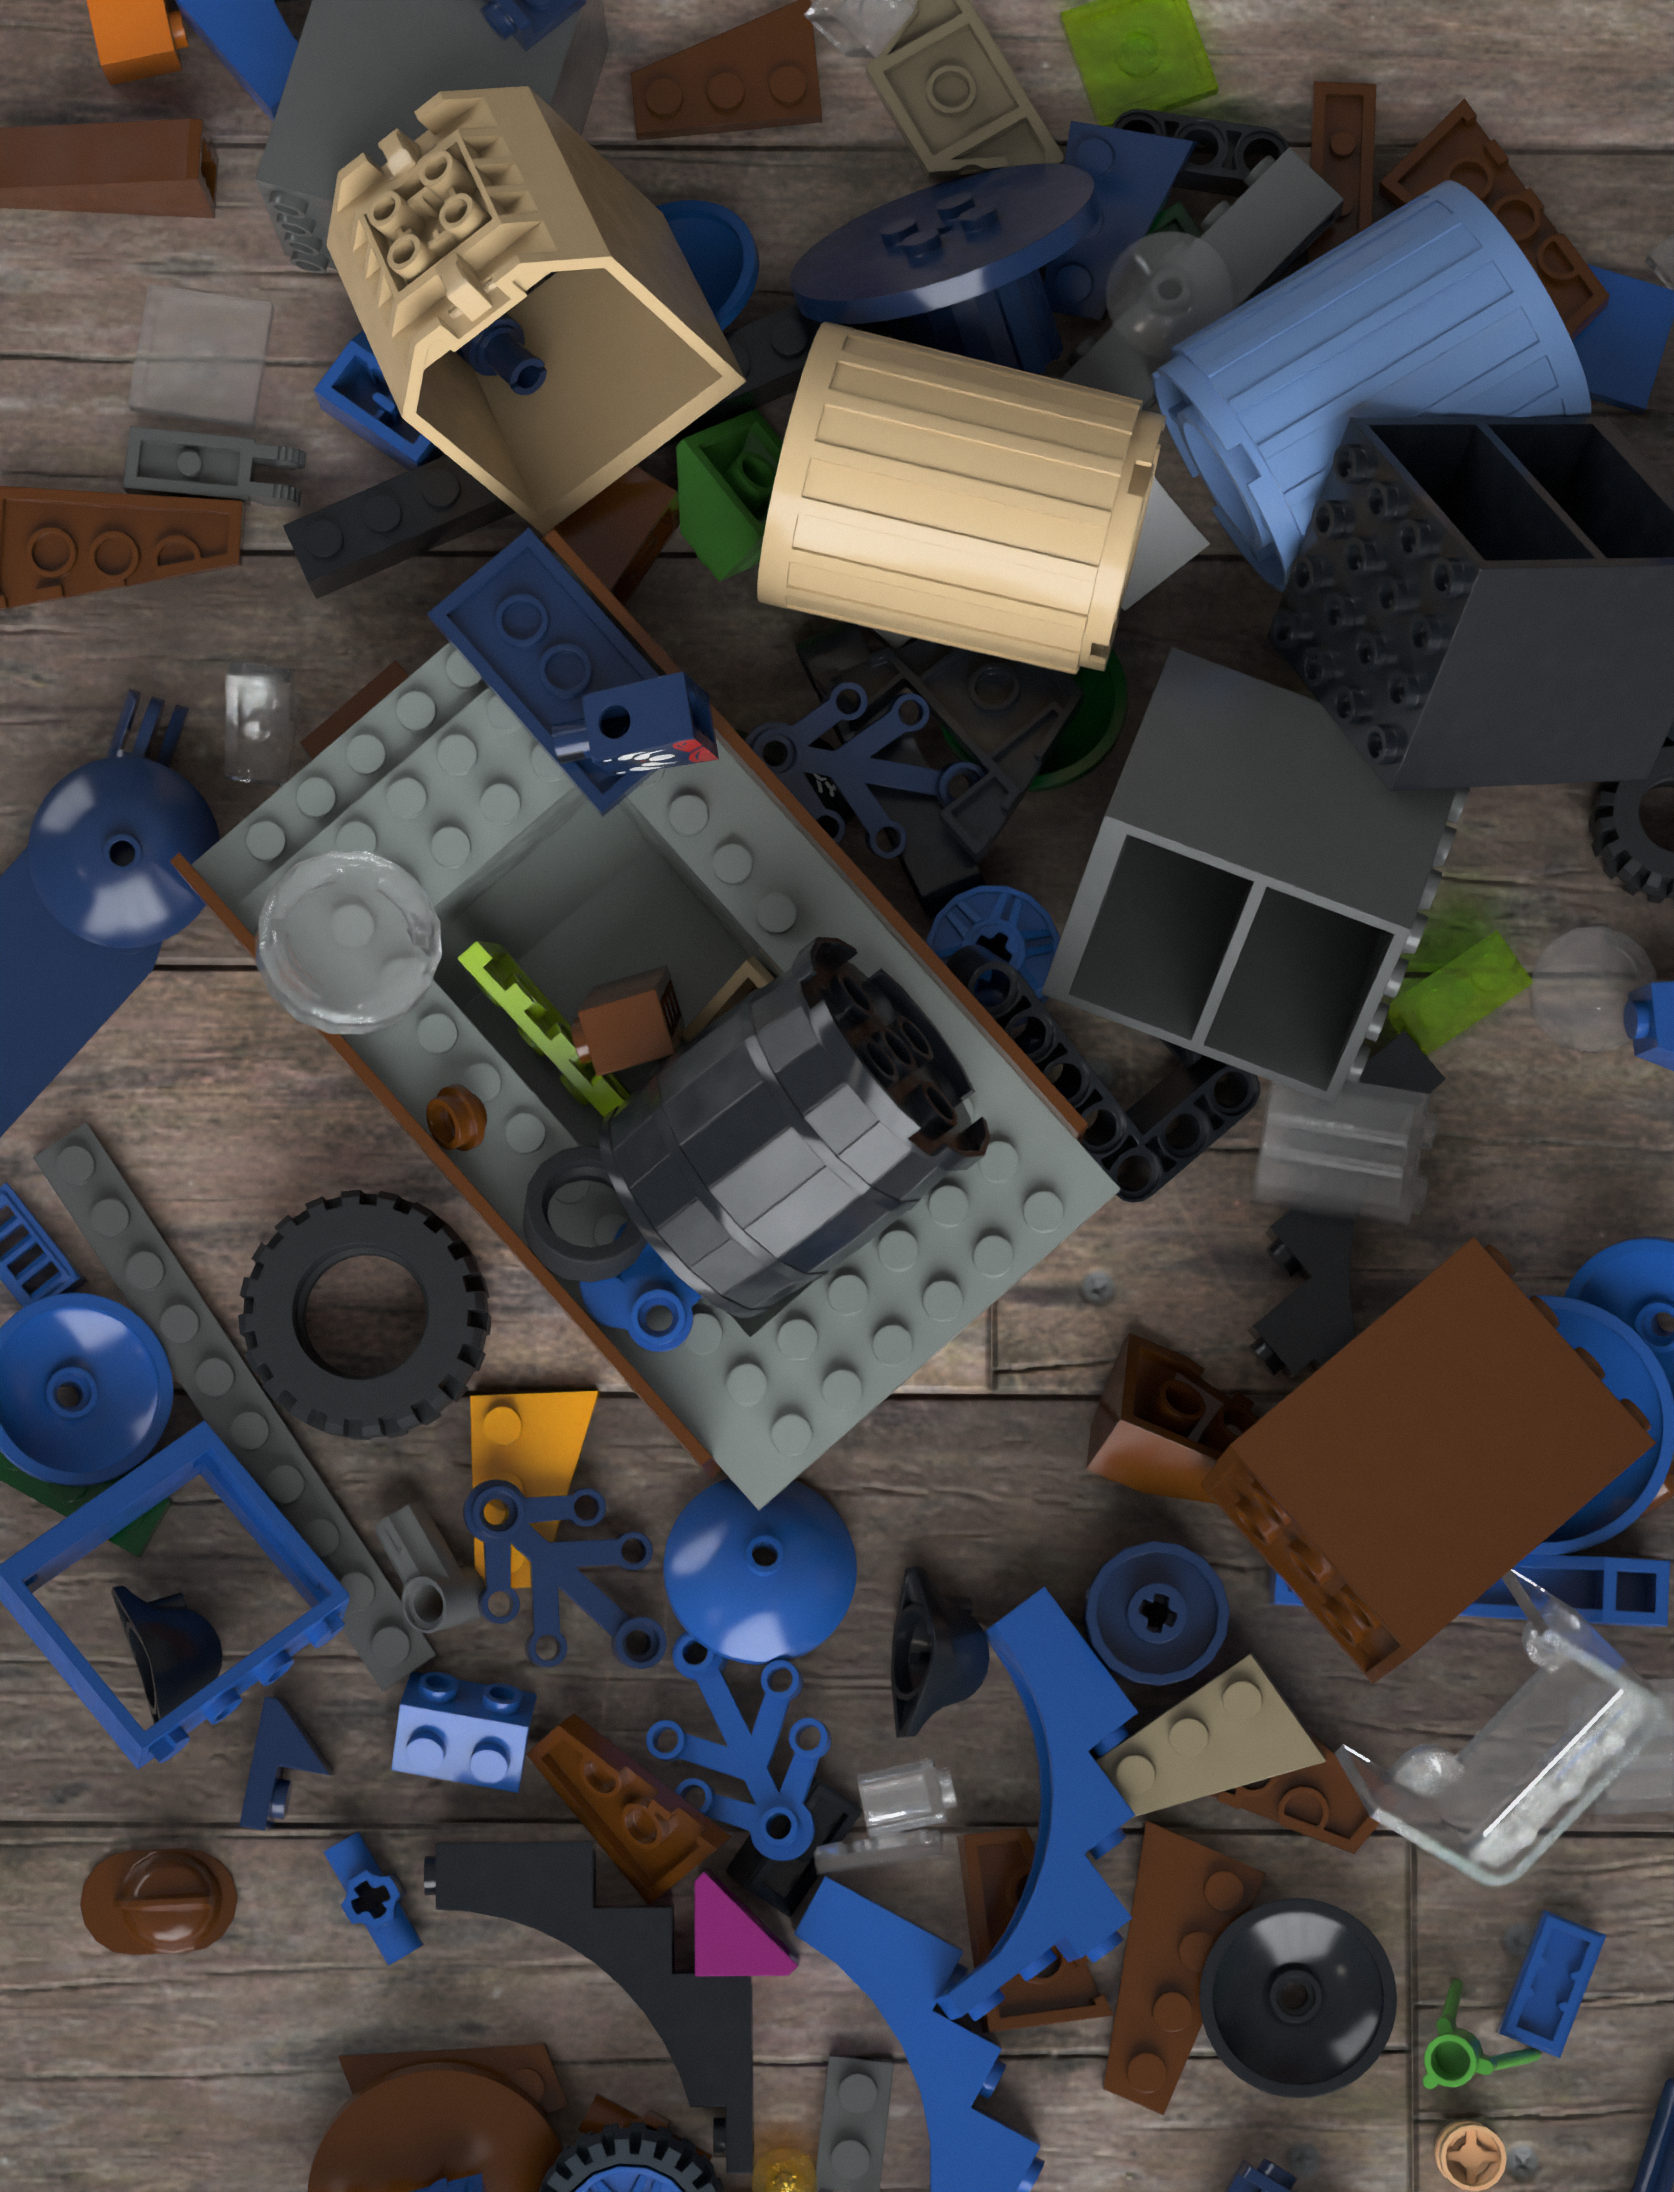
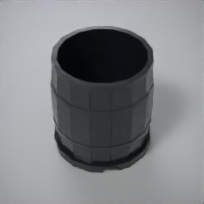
M817 937L799 951L790 970L764 987L757 988L747 994L745 999L705 1027L669 1059H665L633 1094L606 1115L598 1129L601 1158L619 1200L643 1237L681 1280L713 1306L739 1318L761 1316L771 1309V1306L812 1280H817L826 1275L830 1269L870 1242L906 1211L911 1210L920 1201L921 1197L949 1171L967 1170L983 1158L991 1139L987 1121L983 1117L973 1124L963 1101L972 1095L975 1090L965 1069L937 1027L904 988L882 968L868 978L855 965L848 962L858 952L856 948L839 938Z

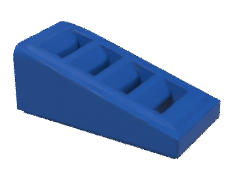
M9 1183L3 1184L0 1187V1211L8 1205L15 1215L0 1226V1243L22 1225L28 1230L29 1234L4 1255L1 1256L0 1254V1280L23 1308L48 1296L74 1293L88 1280ZM39 1244L44 1253L20 1273L16 1274L10 1266ZM53 1263L59 1272L31 1293L26 1284Z

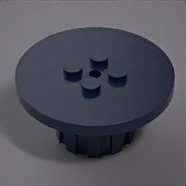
M1052 163L1027 164L963 176L898 198L836 229L811 247L799 259L791 271L790 286L800 312L814 321L822 323L826 321L835 324H864L887 321L893 339L1039 375L1046 370L1045 367L1052 360L1059 359L1064 348L1038 268L1059 257L1083 239L1097 223L1101 215L1102 205L1093 177L1084 169L1072 165Z

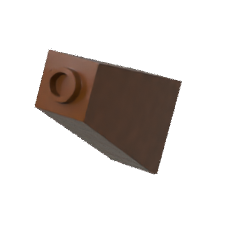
M189 118L0 127V208L215 218L219 158L203 119Z

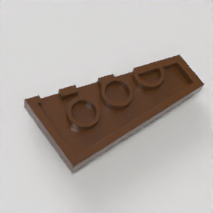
M1464 98L1380 181L1379 194L1399 209L1446 180L1455 181L1466 187L1496 216L1519 246L1548 292L1573 341L1608 306L1610 295L1564 233L1559 234L1544 214V205L1531 188L1526 189L1508 165L1509 158L1495 139L1490 140L1476 121L1477 114Z
M1145 1820L1138 1871L1132 1897L1130 1915L1132 1919L1129 1921L1127 1940L1125 1941L1122 1971L1102 2088L1164 2116L1203 2024L1199 2008V1986L1206 1958L1213 1944L1226 1927L1252 1908L1266 1873Z

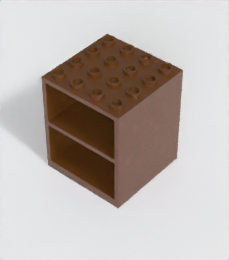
M1474 1237L1231 1443L1200 1483V1486L1372 1684L1415 1654L1656 1444L1647 1433L1651 1429V1425L1643 1412L1629 1399L1623 1398L1619 1401L1601 1381L1605 1378V1373L1596 1359L1582 1347L1578 1346L1576 1349H1573L1556 1330L1560 1323L1550 1307L1535 1295L1528 1299L1511 1279L1515 1273L1503 1254L1490 1244L1483 1248Z

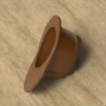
M187 1848L130 1850L111 1855L94 1867L84 1883L80 1906L84 1924L98 1943L113 1952L129 1955L177 1954L205 1949L220 1939L234 1919L237 1894L233 1878L222 1862L204 1851Z

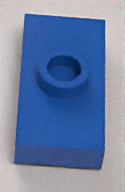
M1542 1910L1496 2032L1560 2058L1606 1935Z

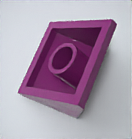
M709 1868L695 1880V1976H789L799 1966L800 1959Z

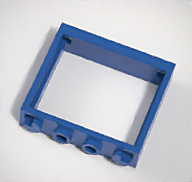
M205 1420L0 1564V1601L137 1770L153 1758L159 1763L172 1758L189 1742L188 1732L206 1719L212 1725L222 1721L241 1704L243 1699L240 1694L256 1682L260 1681L263 1686H267L279 1679L293 1665L294 1660L291 1656L311 1643L314 1648H319L329 1642L345 1626L342 1619L345 1616L350 1600V1594ZM201 1474L312 1609L144 1731L32 1593Z

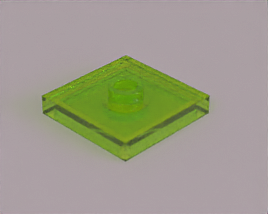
M1097 0L1060 12L1059 20L1097 125L1112 127L1114 121L1122 113L1131 109L1166 112L1218 94L1219 86L1187 0Z

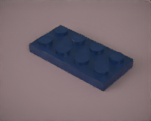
M530 528L524 531L427 613L432 623L602 817L657 771L651 770L610 776L594 764L592 758L560 764L553 744L552 725L585 718L582 697L584 695L660 676ZM630 724L622 730L620 737L628 731Z

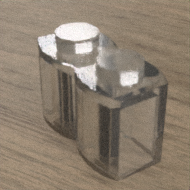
M933 1757L856 1773L869 1838L947 1822L945 1809L957 1807L950 1770L948 1767L936 1769Z

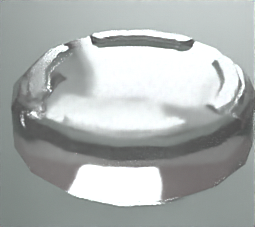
M328 851L296 863L271 887L255 928L256 966L270 996L297 1021L330 1034L367 1035L400 1022L425 998L442 956L441 923L426 890L399 865L367 852Z

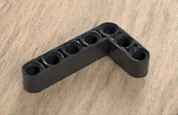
M979 945L964 946L957 950L947 962L946 966L1009 1036L1016 1022L1027 1017L1028 1022L1025 1030L1013 1041L1046 1077H1048V1074L1054 1067L1063 1064L1060 1077L1052 1084L1083 1119L1091 1112L1098 1110L1096 1121L1091 1127L1086 1129L1081 1145L1120 1187V1191L1116 1196L1123 1201L1135 1203L1153 1196L1248 1114L1257 1103L1260 1095V1081L1257 1075L1202 1055L1201 1059L1189 1069L1180 1064L1125 1112L1015 968L986 947ZM992 970L989 984L985 989L974 993V986L978 977L985 971ZM1228 1072L1226 1084L1221 1090L1214 1093L1217 1080ZM1180 1114V1121L1177 1127L1172 1132L1165 1134L1170 1120ZM1132 1156L1130 1167L1126 1172L1117 1176L1119 1165L1124 1159Z

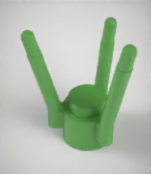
M1454 1979L1448 1989L1442 2016L1436 2023L1439 2035L1429 2043L1425 2051L1424 2065L1427 2075L1423 2078V2084L1428 2089H1433L1439 2084L1444 2087H1458L1464 2085L1476 2073L1489 2075L1495 2070L1528 2064L1539 2060L1541 2053L1538 2049L1531 2048L1493 2056L1483 2054L1481 2043L1476 2036L1465 2029L1457 2028L1455 2021L1462 1997L1463 1982L1460 1979Z

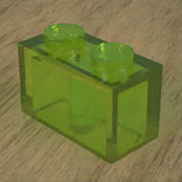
M1496 930L1390 1003L1387 1018L1398 1034L1404 1030L1423 1053L1430 1058L1523 995L1534 982Z

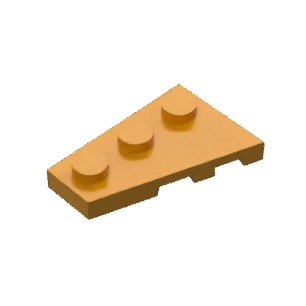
M579 1391L470 1396L472 1487L474 1488L488 1480H505L518 1487L525 1498L567 1496L578 1467L584 1440L600 1392ZM496 1499L489 1501L484 1508L485 1519L493 1525L503 1521L506 1514L504 1505ZM561 1520L528 1524L548 1542H555ZM474 1537L475 1570L485 1583L484 1542ZM511 1545V1588H531L530 1561Z

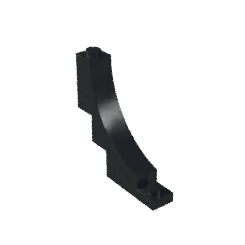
M596 1840L436 1843V1856H425L424 1893L425 1896L436 1895V1910L479 1913L504 1918L537 1929L567 1944L597 1964L641 2008L663 2040L679 2072L690 2107H726V2117L714 2118L713 2120L714 2158H726V2174H753L752 1976H695V1970H675L674 1905H596Z

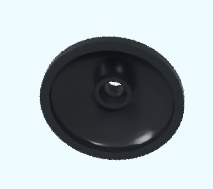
M1284 1898L1273 1900L1248 1910L1229 1924L1219 1935L1202 1969L1199 1986V2008L1202 2023L1211 2046L1223 2063L1240 2079L1272 2095L1287 2098H1312L1323 2096L1348 2086L1360 2078L1376 2062L1384 2050L1394 2026L1397 1991L1394 1973L1383 1947L1361 1921L1339 1907L1323 1901L1307 1898ZM1290 1983H1300L1305 1989V2000L1298 2007H1288L1282 2000L1283 1989Z

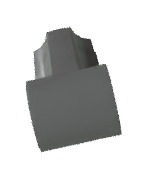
M423 1501L406 1505L402 1509L387 1515L374 1526L378 1539L405 1586L402 1594V1609L406 1620L414 1629L421 1633H434L470 1623L481 1617L478 1609V1600L480 1594L486 1588L484 1580L473 1568L458 1565Z

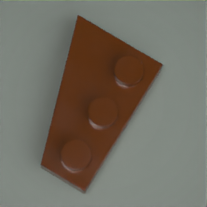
M797 0L630 73L637 141L822 123L810 0Z

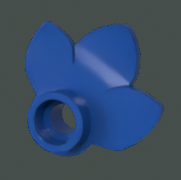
M626 1222L620 1226L613 1241L619 1238L627 1226ZM648 1242L636 1262L617 1276L591 1283L579 1282L583 1302L588 1312L596 1321L603 1326L628 1330L631 1338L640 1347L652 1352L671 1351L687 1339L693 1326L692 1306L702 1298L701 1295L673 1272ZM658 1306L668 1308L673 1317L671 1325L663 1331H654L647 1324L648 1313Z

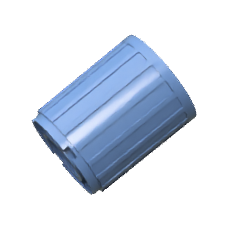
M1446 180L1175 345L1170 349V360L1159 367L1151 376L1158 407L1161 414L1166 415V427L1190 475L1194 478L1200 474L1217 503L1211 510L1227 535L1259 576L1279 592L1284 591L1293 562L1299 554L1312 519L1313 509L1319 501L1333 464L1335 451L1340 446L1350 417H1591L1592 411L1589 388L1576 349L1538 275L1514 239L1487 206L1466 187L1452 180Z

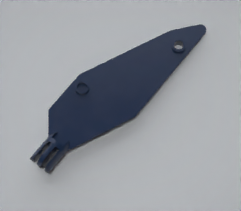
M129 688L106 758L136 757L151 760L148 758L161 722L165 700L152 696L132 753L126 752L124 748L141 698V692ZM178 704L175 706L157 763L170 768L189 711L188 707ZM118 841L111 848V858L118 865H129L135 858V849L127 841ZM28 846L0 876V1138L154 970L163 943L161 941L137 948H113L92 943L70 932L51 915L37 894L29 869Z

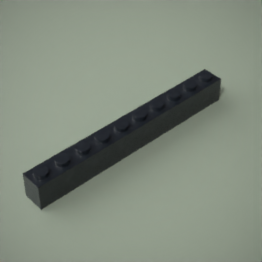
M797 303L724 334L747 381L654 452L797 391L808 354L822 322L814 321L804 316L800 312ZM885 321L864 324H839L856 330L889 337V329ZM445 455L285 524L283 527L315 598L318 599L516 512L448 455Z

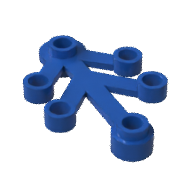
M686 1631L679 1636L674 1644L672 1652L674 1665L683 1676L698 1683L728 1747L689 1735L677 1723L662 1720L655 1723L649 1729L646 1736L647 1748L652 1755L666 1762L681 1759L744 1780L756 1805L717 1795L710 1784L697 1778H689L682 1781L677 1786L675 1793L685 1800L687 1793L691 1789L696 1787L702 1788L706 1798L704 1805L698 1811L706 1817L748 1830L755 1848L762 1855L772 1860L789 1861L795 1859L809 1848L814 1838L815 1821L811 1811L805 1805V1801L819 1758L824 1756L831 1746V1733L826 1725L814 1718L800 1719L791 1727L789 1743L795 1753L779 1791L769 1766L791 1700L796 1698L803 1688L802 1673L796 1666L785 1660H775L764 1668L761 1674V1686L765 1695L751 1733L723 1675L728 1659L707 1649L705 1660L698 1665H691L687 1659V1652L697 1641ZM780 1670H789L792 1674L791 1686L784 1692H775L772 1687L773 1676ZM817 1727L821 1735L818 1746L812 1750H803L800 1744L802 1732L807 1728ZM666 1730H674L678 1736L676 1747L670 1752L662 1753L658 1747L659 1736ZM780 1815L788 1816L791 1821L789 1834L782 1839H775L770 1831L772 1821Z

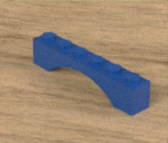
M1528 1554L1458 1616L1651 1628L1667 1627L1670 1561ZM1270 1566L1268 1605L1305 1607Z

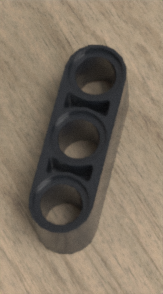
M1131 109L1126 111L1114 121L1112 126L1114 128L1198 141L1197 144L1207 147L1212 152L1214 159L1205 165H1195L1189 161L1185 162L1172 187L1241 197L1249 188L1244 183L1246 177L1251 172L1244 162L1246 157L1252 154H1263L1266 156L1271 155L1277 160L1289 148L1286 139L1279 132L1267 127L1147 109Z

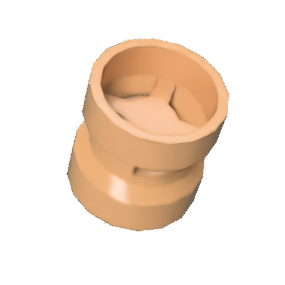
M1468 2119L1453 2121L1441 2130L1435 2140L1433 2153L1436 2166L1444 2177L1461 2189L1473 2192L1486 2190L1497 2183L1505 2171L1507 2157L1504 2144L1497 2134L1477 2121Z

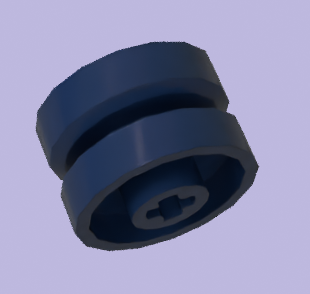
M1151 1541L1125 1548L1098 1569L1085 1592L1082 1622L1089 1647L1106 1669L1132 1683L1163 1686L1189 1679L1213 1661L1226 1638L1230 1608L1222 1580L1203 1557L1179 1544ZM1158 1602L1165 1608L1166 1619L1163 1624H1160L1158 1627L1147 1625L1148 1618L1142 1615V1609L1147 1603Z

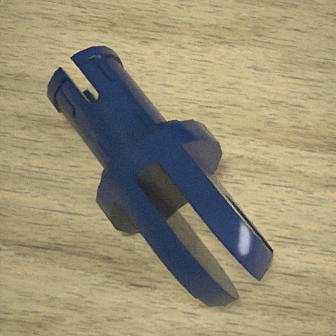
M507 313L503 314L456 351L476 372L484 376L499 375L519 395H529L536 392L546 379L547 369L541 367L545 365L544 362L524 347V331Z

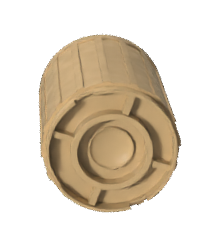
M825 321L818 329L808 354L779 458L761 549L757 582L758 602L1074 675L1077 674L1080 666L1104 672L1119 623L1118 616L1125 590L1128 587L1161 448L1158 441L1161 431H1164L1166 415L1142 410V400Z

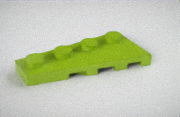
M476 941L457 958L475 977L474 981L481 991L497 1007H502L519 1025L517 1031L526 1043L541 1057L547 1055L563 1074L559 1079L572 1096L583 1106L590 1102L605 1118L611 1110L620 1106L631 1095L613 1072L597 1077L592 1061L581 1064L574 1046L570 1029L571 1024L502 944Z

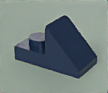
M269 1696L264 1698L239 1824L242 1827L266 1831L273 1829L275 1818L285 1819L292 1790V1781L282 1779L285 1767L329 1776L335 1775V1771L288 1702L283 1698Z

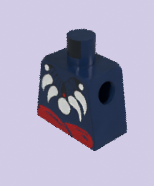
M684 671L588 693L582 697L585 718L552 725L554 749L560 764L592 758L593 763L610 776L719 760L709 694ZM630 724L628 731L620 737L622 730Z

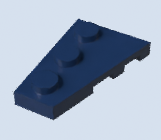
M1071 121L1064 164L1079 167L1089 172L1093 177L1102 210L1097 223L1083 239L1059 257L1047 263L1044 289L1052 312L1096 320L1106 319L1140 254L1139 250L1157 215L1163 210L1176 178L1184 163L1188 162L1198 141Z

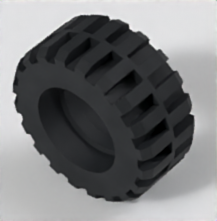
M360 1189L341 1191V1197L326 1200L322 1196L306 1203L307 1209L294 1218L287 1215L274 1227L278 1232L267 1245L262 1242L260 1243L251 1258L256 1262L250 1278L244 1277L240 1296L244 1298L243 1314L238 1315L240 1335L245 1337L248 1349L245 1352V1356L251 1370L257 1373L264 1384L263 1389L270 1397L289 1411L292 1416L331 1435L344 1436L353 1440L371 1441V1438L388 1437L391 1439L409 1434L408 1430L419 1425H429L442 1416L440 1412L453 1401L457 1403L469 1389L466 1386L475 1370L479 1372L486 1355L483 1349L486 1336L490 1335L491 1315L488 1313L487 1298L490 1297L485 1278L479 1270L476 1258L452 1227L439 1218L432 1210L418 1202L412 1203L402 1199L398 1194L380 1191L379 1194H366ZM357 1256L383 1257L404 1267L417 1281L423 1293L426 1306L424 1332L414 1352L396 1368L373 1376L350 1375L331 1367L314 1349L306 1327L307 1303L316 1282L332 1266Z

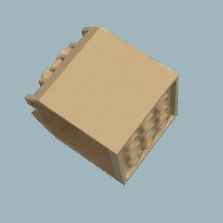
M529 86L440 91L414 111L417 119L428 129L420 137L413 141L397 128L378 142L379 148L383 151L388 161L382 167L377 165L363 152L338 172L326 245L401 417L544 535L743 385L747 380L663 213ZM550 272H556L527 295L526 291ZM505 313L509 314L524 331V347L534 356L540 358L545 364L541 367L547 369L546 379L542 386L536 392L529 395L515 393L510 388V385L499 375L484 376L476 372L456 353L458 349Z

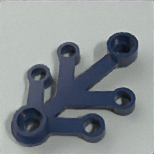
M839 682L833 685L827 692L825 702L791 726L783 722L769 721L759 724L749 732L744 741L815 820L822 816H829L833 820L835 829L831 838L838 844L845 834L844 820L836 811L824 807L803 772L829 776L865 829V843L868 850L873 855L889 859L900 855L906 847L907 834L901 824L889 819L866 783L935 795L939 803L946 808L956 800L949 792V783L954 776L963 775L967 779L970 788L986 775L981 767L971 762L955 761L945 765L941 770L870 758L903 733L918 731L926 725L930 715L928 703L923 697L914 693H902L895 696L889 703L886 714L834 751L809 747L808 745L840 720L851 721L863 715L868 704L867 694L860 685L854 682ZM844 689L852 690L857 697L855 709L847 714L841 712L836 704L838 694ZM907 700L913 701L919 710L918 718L910 725L904 724L898 715L900 705ZM771 741L780 743L784 750L783 759L775 766L768 765L763 759V749ZM888 826L896 834V843L890 850L882 851L877 846L876 835L880 829Z
M484 1481L470 1491L463 1506V1518L468 1531L475 1538L484 1542L486 1588L482 1591L478 1600V1609L481 1616L488 1622L504 1624L513 1620L519 1612V1596L511 1588L512 1545L530 1561L533 1632L526 1640L525 1651L528 1659L533 1664L541 1667H554L563 1661L567 1653L566 1639L560 1633L558 1588L612 1637V1651L620 1663L636 1669H646L657 1664L664 1656L667 1647L666 1634L661 1625L648 1617L635 1616L630 1618L576 1568L582 1566L617 1565L625 1570L642 1569L650 1562L653 1555V1547L649 1538L643 1533L628 1531L619 1534L615 1539L548 1542L528 1523L568 1519L572 1524L579 1527L594 1526L603 1519L606 1512V1503L603 1496L594 1489L579 1488L567 1496L525 1498L519 1488L508 1481ZM582 1495L591 1497L595 1503V1512L588 1520L579 1518L574 1510L576 1500ZM493 1499L500 1501L506 1510L503 1521L497 1525L490 1524L484 1516L486 1504ZM631 1538L636 1539L642 1546V1555L635 1563L627 1562L621 1553L622 1545ZM498 1591L505 1593L510 1601L509 1610L500 1617L493 1615L488 1607L489 1598ZM634 1630L643 1632L647 1640L644 1651L637 1655L631 1654L626 1647V1638ZM544 1635L553 1637L557 1644V1651L549 1660L541 1659L535 1649L538 1639Z

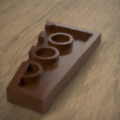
M0 486V611L242 566L246 503L235 500Z

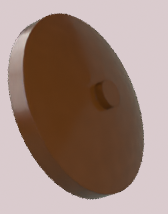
M443 2062L417 2064L390 2072L370 2082L342 2105L327 2125L316 2147L311 2163L308 2192H410L429 2187L434 2182L447 2177L449 2182L482 2173L487 2192H538L548 2169L556 2162L558 2155L564 2150V2147L553 2123L543 2109L526 2092L507 2079L488 2070L471 2065Z

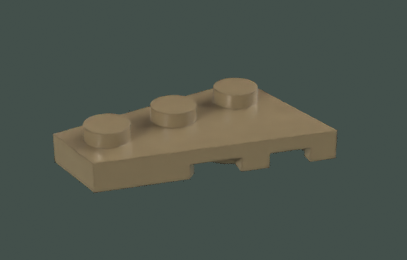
M1250 1651L1133 1732L1100 1758L1097 1757L1095 1761L1135 1813V1816H1139L1327 1762V1757L1253 1652Z

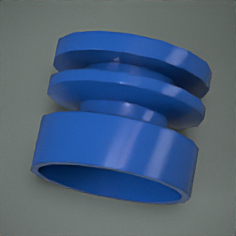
M978 886L956 895L936 915L927 937V945L947 965L950 957L964 946L982 945L990 949L996 941L1002 943L1005 946L1003 958L1019 972L1045 1006L1049 997L1041 994L1060 942L1059 934L1050 914L1031 895L1008 886ZM987 970L978 977L974 986V993L980 992L989 984L992 970ZM1027 1017L1017 1021L1013 1028L1027 1023Z

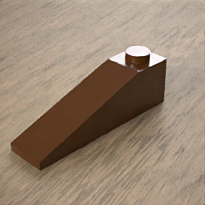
M1129 1333L1123 1341L1091 1423L1086 1469L1104 1476L1108 1480L1121 1483L1143 1493L1216 1504L1200 1486V1483L1228 1446L1260 1418L1250 1411L1254 1402L1237 1391L1232 1399H1230L1201 1379L1200 1375L1205 1369L1187 1356Z

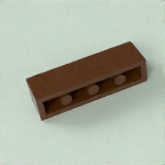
M667 965L594 986L577 1012L579 1017L574 1019L575 1024L570 1025L574 1046L581 1064L592 1061L597 1077L675 1054L686 1027Z

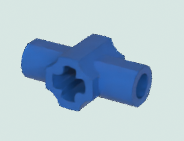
M356 1832L323 1852L347 1893L346 1898L341 1903L346 1916L352 1924H365L388 1966L424 1945L401 1905V1899L406 1894V1891L400 1879L395 1873L383 1874L360 1832ZM366 1881L373 1888L384 1885L389 1892L390 1899L382 1902L387 1909L382 1916L375 1909L363 1911L360 1908L358 1898L366 1895L361 1888Z

